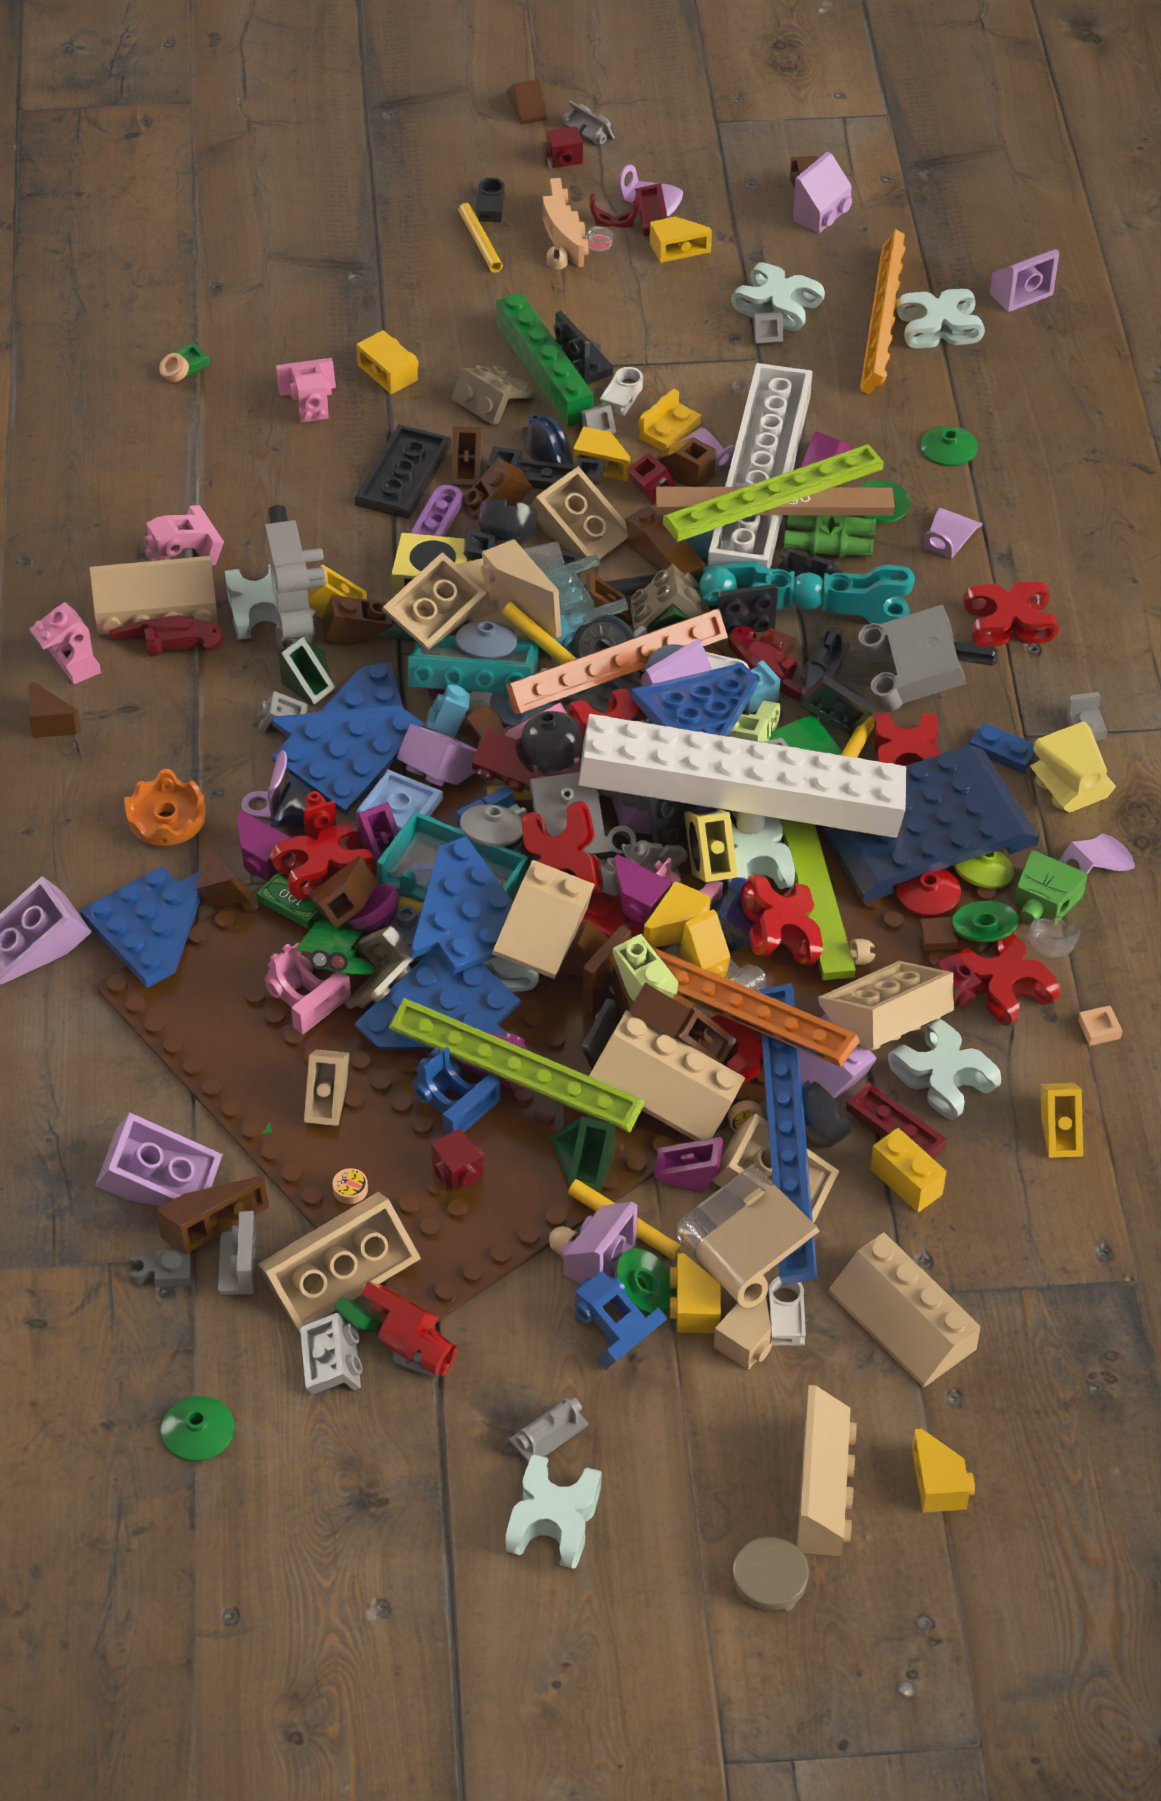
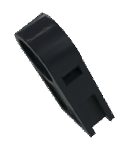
M498 178L483 179L478 185L476 217L481 222H501L505 199V184ZM488 190H497V192H492V193L486 192V191H488Z

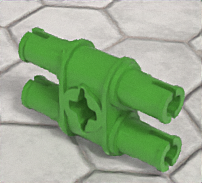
M788 515L787 529L812 531V533L786 530L784 547L789 548L792 546L798 550L810 551V554H813V556L825 554L842 558L846 555H858L872 558L876 519L850 517V515ZM848 535L868 536L871 539L850 537Z

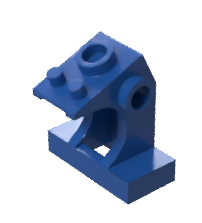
M446 1047L441 1052L435 1048L430 1053L434 1057L433 1059L429 1056L418 1063L419 1066L415 1069L418 1075L411 1085L414 1087L416 1097L421 1102L429 1103L443 1114L444 1135H448L460 1128L465 1132L501 1101L500 1080L490 1073L478 1084H469L460 1077L461 1070L450 1059L449 1048ZM450 1089L460 1096L461 1099L452 1101L446 1098L444 1094Z
M600 1271L592 1279L587 1278L583 1280L576 1289L575 1303L573 1305L575 1308V1320L578 1322L581 1319L585 1323L594 1321L608 1340L609 1348L597 1358L606 1370L668 1319L659 1308L645 1318L626 1295L622 1282L614 1276L610 1278L603 1271ZM609 1301L624 1315L617 1323L603 1309V1306Z

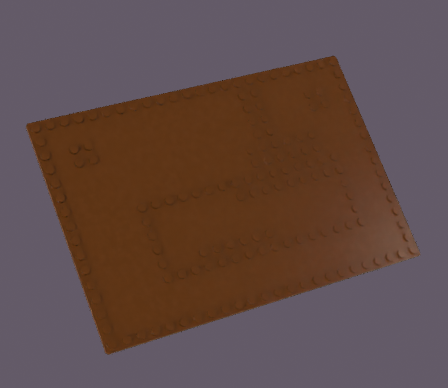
M714 643L703 646L705 652L729 657ZM645 668L629 674L641 679ZM780 700L775 702L780 704V716L776 729L801 719ZM566 704L563 707L565 711L568 713L569 705ZM638 707L637 717L634 721H646L648 717ZM743 710L742 714L749 716V714H747L745 710ZM520 744L516 745V752L520 762L526 769L534 773L533 764L530 763V766L525 763ZM475 772L458 785L445 781L443 786L433 783L430 787L443 791V799L430 817L457 828L456 811L479 799L483 802V797L487 796V786L505 785L506 782L496 778L493 781H487L478 777ZM601 794L599 802L604 834L607 837L609 832L614 827L620 826L611 797ZM515 800L520 809L524 807L527 813L534 812L532 800ZM730 812V819L737 828L736 819ZM815 824L848 945L850 946L852 939L869 940L875 946L874 949H870V953L875 954L873 961L865 965H854L856 971L853 978L822 980L817 961L812 966L796 962L791 950L782 943L774 949L769 957L756 955L752 948L742 949L727 945L731 958L728 972L724 978L752 990L791 984L794 990L795 1008L820 1018L826 1013L819 1005L818 997L897 961L932 968L936 962L959 953L964 949H971L980 955L993 946L994 941H971L956 933L957 949L924 951L920 929L922 918L953 917L957 910L967 904L978 901H997L1007 904L1016 911L1018 915L1017 930L1024 925L1019 919V913L1022 908L1015 904L999 888L989 889L969 883L955 871L953 866L944 869L953 874L958 880L961 887V896L957 906L947 914L925 917L908 911L897 898V884L893 885V894L863 903L819 826ZM634 833L636 843L640 840L653 843L652 834ZM622 835L615 836L612 839L614 847L619 850H623L622 844L629 845L628 839ZM782 835V837H781L780 840H781V843H782V844H785L784 838H783V835ZM349 836L343 837L339 843L347 841ZM686 839L679 845L687 851L688 856L686 861L682 862L677 868L681 875V884L698 891L703 889L708 882L692 875L688 839ZM416 843L408 854L410 862L399 866L395 873L402 875L406 869L411 870L412 863L433 865L437 851ZM531 852L524 855L529 857V867L532 860L538 861L541 858L539 854ZM607 856V857H600V858H598V859H605V860H607L608 858H613V857ZM571 870L566 872L570 875H575V873ZM280 874V876L288 880L289 874ZM494 875L503 887L507 880ZM761 875L767 877L772 889L781 896H784L790 889H779L772 878ZM309 880L303 881L299 886H305ZM718 880L723 883L722 896L731 893L727 880ZM265 884L251 892L254 896L250 900L226 906L191 927L176 973L147 988L125 966L97 984L99 994L315 1229L377 1192L387 1197L421 1259L380 1284L439 1316L437 1322L550 1246V1233L555 1228L564 1226L574 1230L582 1225L588 1216L593 1217L596 1211L567 1194L571 1185L567 1184L568 1180L550 1139V1136L566 1127L563 1104L519 1085H516L515 1090L500 1085L501 1101L464 1132L471 1143H477L483 1151L485 1161L482 1162L483 1177L478 1179L473 1185L462 1187L454 1192L445 1181L440 1182L433 1170L431 1143L446 1136L443 1129V1114L429 1103L421 1102L416 1097L414 1087L411 1085L418 1075L415 1071L419 1066L418 1063L429 1056L433 1059L434 1057L430 1054L433 1050H378L354 1025L375 1004L373 1000L363 1008L356 1006L348 1009L343 1003L303 1035L294 1029L291 1006L280 997L275 998L266 987L264 979L270 969L268 966L271 961L270 957L275 953L277 955L281 952L285 953L282 948L286 944H289L291 947L297 943L300 944L314 924L307 929L258 902L256 893ZM516 893V894L514 895V897L512 898V901H513V902H514V900H515V897H516L517 893ZM744 915L737 916L734 919L739 924L751 922ZM364 931V932L362 933V935L360 936V938H359V939L357 940V942L355 943V945H356L363 937H366V936H368V935H370V934H373V933H371L370 931ZM681 942L669 944V947L671 946L679 954ZM356 949L355 956L365 960ZM301 951V956L306 957L310 961L312 953ZM419 961L410 962L408 965L412 969ZM313 966V972L311 973L320 980H327L336 971L317 969ZM558 971L555 979L539 973V981L533 989L513 991L521 1000V1004L499 1026L506 1033H512L525 1041L524 1045L530 1052L589 1076L592 1069L583 1053L582 1043L591 1030L596 1015L601 1010L604 1002L592 1015L583 1010V977ZM345 973L349 976L351 996L372 974ZM394 979L388 985L389 989H391L398 981ZM303 985L295 990L304 996L310 993ZM611 993L607 999H614L621 1016H623L616 996ZM316 1049L349 1053L347 1087L338 1126L304 1122L309 1055ZM728 1054L722 1065L726 1066L733 1056ZM760 1059L761 1068L759 1074L740 1087L730 1108L741 1101L748 1100L760 1104L766 1100L763 1059ZM460 1068V1077L469 1084L475 1085L484 1079ZM450 1089L444 1094L446 1098L452 1101L461 1099L460 1096ZM641 1110L635 1122L636 1128H632L630 1133L616 1130V1153L603 1190L598 1193L612 1202H616L654 1176L658 1148L695 1142V1140ZM728 1111L715 1134L730 1124ZM270 1123L271 1133L262 1134L263 1130H266L267 1125ZM344 1169L360 1170L367 1178V1195L358 1203L345 1204L334 1196L333 1179L338 1172Z

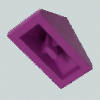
M815 431L800 468L852 450V445Z
M388 802L357 813L360 844L363 849L371 851L377 860L380 859L399 833ZM408 855L401 863V865L410 862Z
M721 1137L658 1148L654 1177L658 1181L703 1194L720 1168L723 1140Z

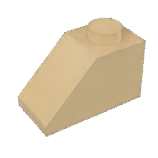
M316 1049L309 1055L304 1114L305 1123L339 1125L347 1087L349 1053Z
M766 1297L760 1304L750 1308L742 1307L737 1303L715 1328L714 1348L747 1370L757 1360L759 1362L763 1361L772 1347L770 1343L771 1324Z

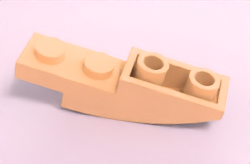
M561 178L550 179V196H542L544 226L553 244L556 247L560 248L562 246L566 249L568 260L577 267H584V256L589 254L588 240L583 239L585 238L584 222H579L578 211H571V207L568 205L567 188L562 189Z

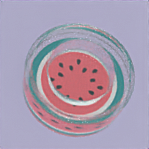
M595 227L586 233L588 248L592 251L603 252L609 250L613 245V234L607 228Z

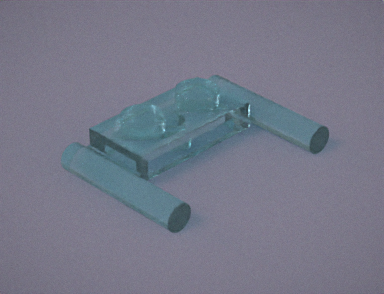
M597 554L543 572L559 590L560 610L571 629L594 622L604 615H614L628 610L625 599L597 608L594 607V601L576 573L600 566Z

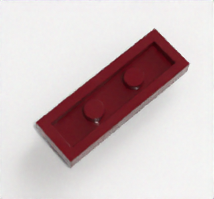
M869 1082L846 1103V1111L883 1138L899 1128L933 1159L946 1148L947 1139Z

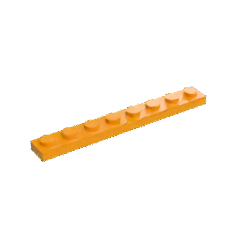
M896 229L881 249L860 391L868 395L871 394L876 386L880 387L887 376L885 365L890 357V353L887 351L893 337L890 331L895 321L893 311L898 300L895 297L900 286L898 277L903 268L901 258L905 252V246H903L905 234Z

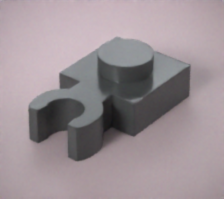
M178 1249L155 1250V1259H148L144 1255H133L130 1257L131 1268H142L139 1272H130L131 1284L141 1285L150 1279H154L156 1287L191 1285V1252L184 1254Z

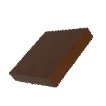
M619 927L583 967V1010L592 1015L612 993L609 990L611 986L610 981L613 965H617L612 951L614 947L631 939V930L626 927Z

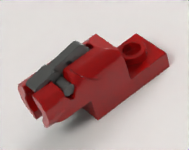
M367 1282L361 1294L372 1300L370 1304L372 1308L387 1315L379 1332V1338L393 1351L394 1363L434 1377L446 1375L455 1360L457 1346L449 1342L434 1329L439 1316L381 1284Z

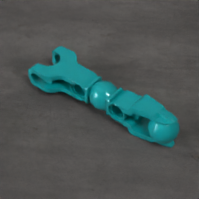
M755 561L732 562L726 565L704 567V574L700 580L699 588L703 597L702 603L717 607V593L720 591L737 589V585L755 587L776 584L778 589L776 610L792 609L793 603L798 608L806 611L816 609L822 605V611L825 612L828 610L837 614L861 615L871 624H882L910 615L907 602L897 597L906 596L912 591L915 576L909 568L904 566L881 565L865 574L834 573L828 575L824 573L823 580L818 575L808 572L794 578V571L789 573L785 570L761 567L760 563Z

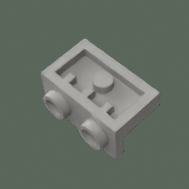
M253 1211L239 1212V1226H232V1232L221 1233L218 1291L221 1295L254 1294L256 1228Z
M338 1313L300 1327L306 1389L310 1393L316 1394L342 1383L347 1384L352 1390L361 1388L360 1374L362 1373V1364L357 1354L356 1344L359 1342V1335L356 1327L352 1323H348Z

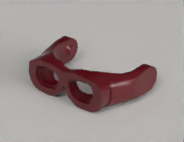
M590 194V210L595 225L620 228L633 227L638 213L639 197H634V207L632 210L613 217L598 208L595 204V194Z

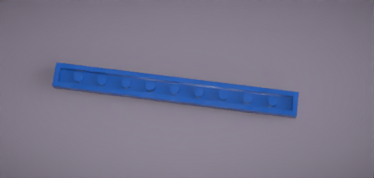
M791 984L758 990V992L795 1007L794 990ZM762 1034L772 1182L813 1222L799 1049ZM814 1236L778 1263L779 1277L783 1285L818 1279Z

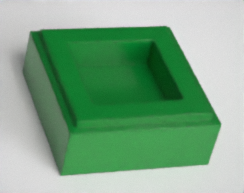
M195 343L173 352L180 354L187 360L189 369L186 376L210 365L209 357Z
M341 1297L335 1305V1310L358 1329L375 1332L381 1324L380 1320L357 1301Z

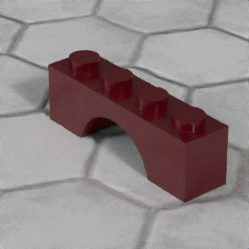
M488 728L485 729L472 761V769L476 771L478 777L487 781H493L496 778L506 782L505 786L518 793H522L523 790L531 792V779L548 777L534 774L522 765L516 752V739ZM574 763L568 770L559 775L580 772L581 765Z

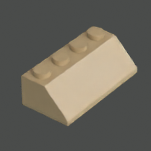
M211 556L90 567L98 635L110 634L109 630L135 624L143 620L176 615H185L193 619L218 624Z
M897 961L818 997V1003L833 1024L857 1034L859 1039L858 1045H860L861 1049L876 1050L882 1044L890 1040L900 1039L901 1035L909 1031L919 1030L922 1025L935 1019H940L941 1016L954 1010L953 972Z
M628 1010L625 1011L589 1077L643 1099L645 1103L641 1109L642 1111L695 1141L711 1139L745 1079L742 1075L679 1039L670 1037L632 1015Z
M377 1192L257 1265L275 1297L296 1329L300 1332V1327L322 1319L334 1312L336 1309L335 1305L341 1297L354 1300L362 1295L361 1293L367 1282L380 1284L420 1260L421 1257L389 1199Z
M884 1232L855 1253L829 1288L828 1293L923 1388L977 1349L981 1326Z
M808 1385L797 1547L802 1553L841 1556L843 1542L850 1543L852 1520H845V1509L852 1510L853 1487H846L847 1477H854L855 1455L848 1454V1446L855 1445L857 1423L850 1422V1407L815 1385Z

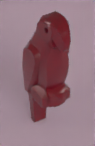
M185 615L143 620L135 624L109 630L111 640L145 638L150 657L159 655L163 650H188L199 643L203 644L205 650H214L222 646L224 642L220 624L193 619Z
M737 626L729 633L728 644L738 659L744 661L748 665L749 670L758 667V662L763 660L780 678L779 692L801 702L803 689L790 681L797 670V660L791 656H782L777 649L766 642L754 640L757 633L750 627Z

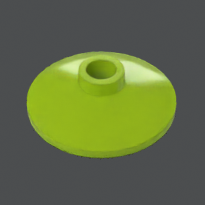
M999 851L953 865L955 871L963 879L983 888L997 889L1005 887L1012 881L1014 876L1012 863Z

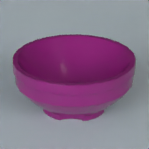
M391 883L376 886L363 909L346 921L351 928L375 933L391 925L395 920L394 917L397 914L396 911L400 901V895L395 886Z

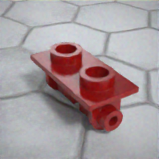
M312 791L305 798L307 809H303L305 834L317 840L320 831L336 825L335 802L333 800L326 803L324 797L319 792Z

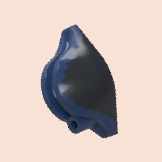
M531 414L529 416V426L522 429L525 448L529 456L537 461L573 465L569 442L560 425L550 416L545 415L540 418L539 414Z
M288 772L285 778L275 817L270 826L274 828L305 829L303 809H307L305 798L312 790L290 772Z

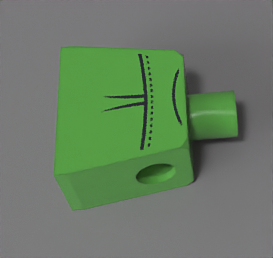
M1032 850L1016 890L1015 904L1022 908L1019 913L1020 921L1028 926H1034L1039 919L1051 924L1057 923L1083 897L1088 874Z

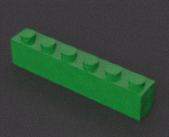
M522 293L496 300L497 327L567 427L582 423L581 411L593 408V392Z

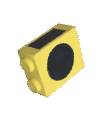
M401 533L392 570L393 595L398 594L442 552L455 564L471 561L463 554L464 539Z
M719 808L684 812L692 875L705 882L737 878L730 812Z

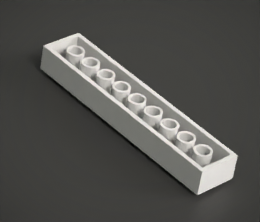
M756 363L725 487H747L793 471L810 400L811 370ZM752 515L714 529L709 549L708 566L755 561L760 563L761 567L771 568L783 515Z
M589 714L583 742L579 786L656 797L658 799L895 838L898 836L906 805V766L608 716Z

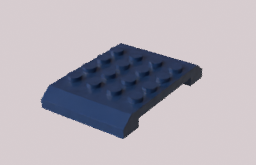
M971 745L906 765V805L897 838L818 825L863 903L893 894V885L920 877L924 873L935 872L1004 848L1010 855L1037 846L1039 842L1038 834L982 748Z

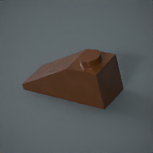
M648 506L625 518L630 549L660 568L666 570L673 564L684 575L689 573L694 576L702 572L703 568L706 567V564L685 539L679 542L675 540L663 524V515H658L654 509Z
M258 1176L185 1193L156 1209L161 1238L184 1254H188L221 1235L222 1232L228 1231L232 1226L238 1225L239 1212L253 1211L254 1215L268 1208L269 1202L265 1179Z

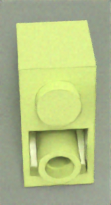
M642 934L613 948L612 952L626 990L633 1001H635L645 982L677 995L679 982Z

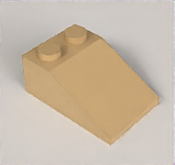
M579 466L539 494L530 505L537 510V524L543 531L571 552L579 554L580 558L591 566L628 539L624 519Z
M515 539L483 551L481 573L485 580L484 590L487 593L484 599L487 604L493 605L499 614L504 616L501 614V611L511 601L550 636L555 638L561 637L559 590Z
M442 552L396 594L382 610L428 650L470 618L479 609L487 592Z
M532 860L492 954L555 979L588 908L594 884Z
M754 1114L737 1127L720 1161V1168L712 1179L714 1183L739 1200L743 1201V1199L759 1187L766 1191L773 1185L768 1121L758 1114ZM807 1149L814 1223L839 1170Z

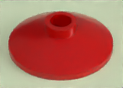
M941 869L935 872L924 873L920 877L897 884L896 894L899 902L908 911L920 916L936 917L949 913L957 906L961 896V887L953 874L945 869Z

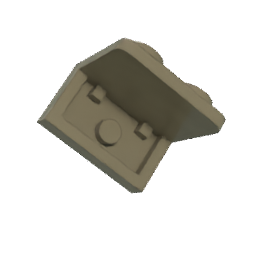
M476 365L475 368H462L451 399L493 425L499 424L508 399L533 398L535 391L528 387L526 381L509 376L507 374L508 371L501 366L483 367Z
M673 564L666 570L659 571L646 588L639 589L631 598L630 610L634 629L637 630L640 626L646 628L672 604H675L689 618L703 614L700 603L702 599L697 589L699 585L694 577L689 573L684 575Z
M392 926L363 937L354 946L365 960L377 969L376 973L372 974L344 1003L348 1009L356 1006L363 1008L372 1000L375 1003L379 1002L389 993L388 985L394 979L396 981L400 980L411 970L408 964L414 958L411 959L409 956L410 947L406 944L403 934L393 929Z

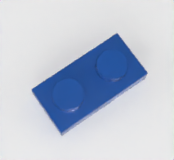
M984 722L969 742L971 746L982 748L990 760L1023 774L1037 756L1034 752V743Z

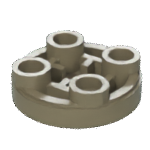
M777 1537L755 1539L747 1543L735 1558L733 1582L738 1598L744 1603H749L763 1610L787 1612L794 1608L796 1602L803 1596L807 1588L809 1577L807 1560L797 1546L785 1539Z

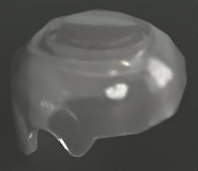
M1061 916L1051 920L1041 918L1033 920L1028 928L1027 938L1033 949L1048 958H1060L1071 953L1078 942L1081 930L1076 921L1072 922L1071 925H1066Z

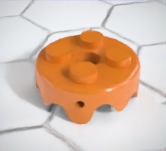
M170 769L161 770L152 781H139L135 786L132 797L124 798L127 823L131 832L141 841L154 846H172L186 842L200 831L205 822L204 794L202 795L195 781L191 780L189 783H183L177 779L174 772ZM162 812H173V814L168 817L159 816V814Z

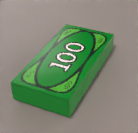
M275 874L256 893L258 902L307 929L322 916L311 899H295L288 890V880L278 874Z

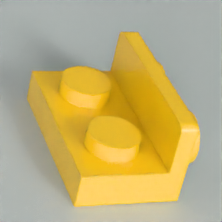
M672 389L667 395L662 396L654 406L641 414L639 418V439L664 451L669 446L686 437L700 425L701 414L680 404L679 391Z

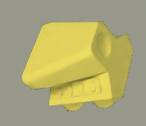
M1086 722L1077 723L1035 741L1034 752L1041 760L1030 765V767L1036 773L1035 781L1037 785L1048 789L1052 793V803L1056 808L1070 813L1107 798L1115 789V784L1106 775V766L1091 728Z

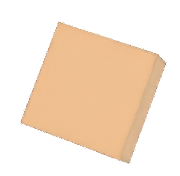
M1110 1005L1079 1012L1078 1022L1090 1046L1121 1039L1122 1028Z

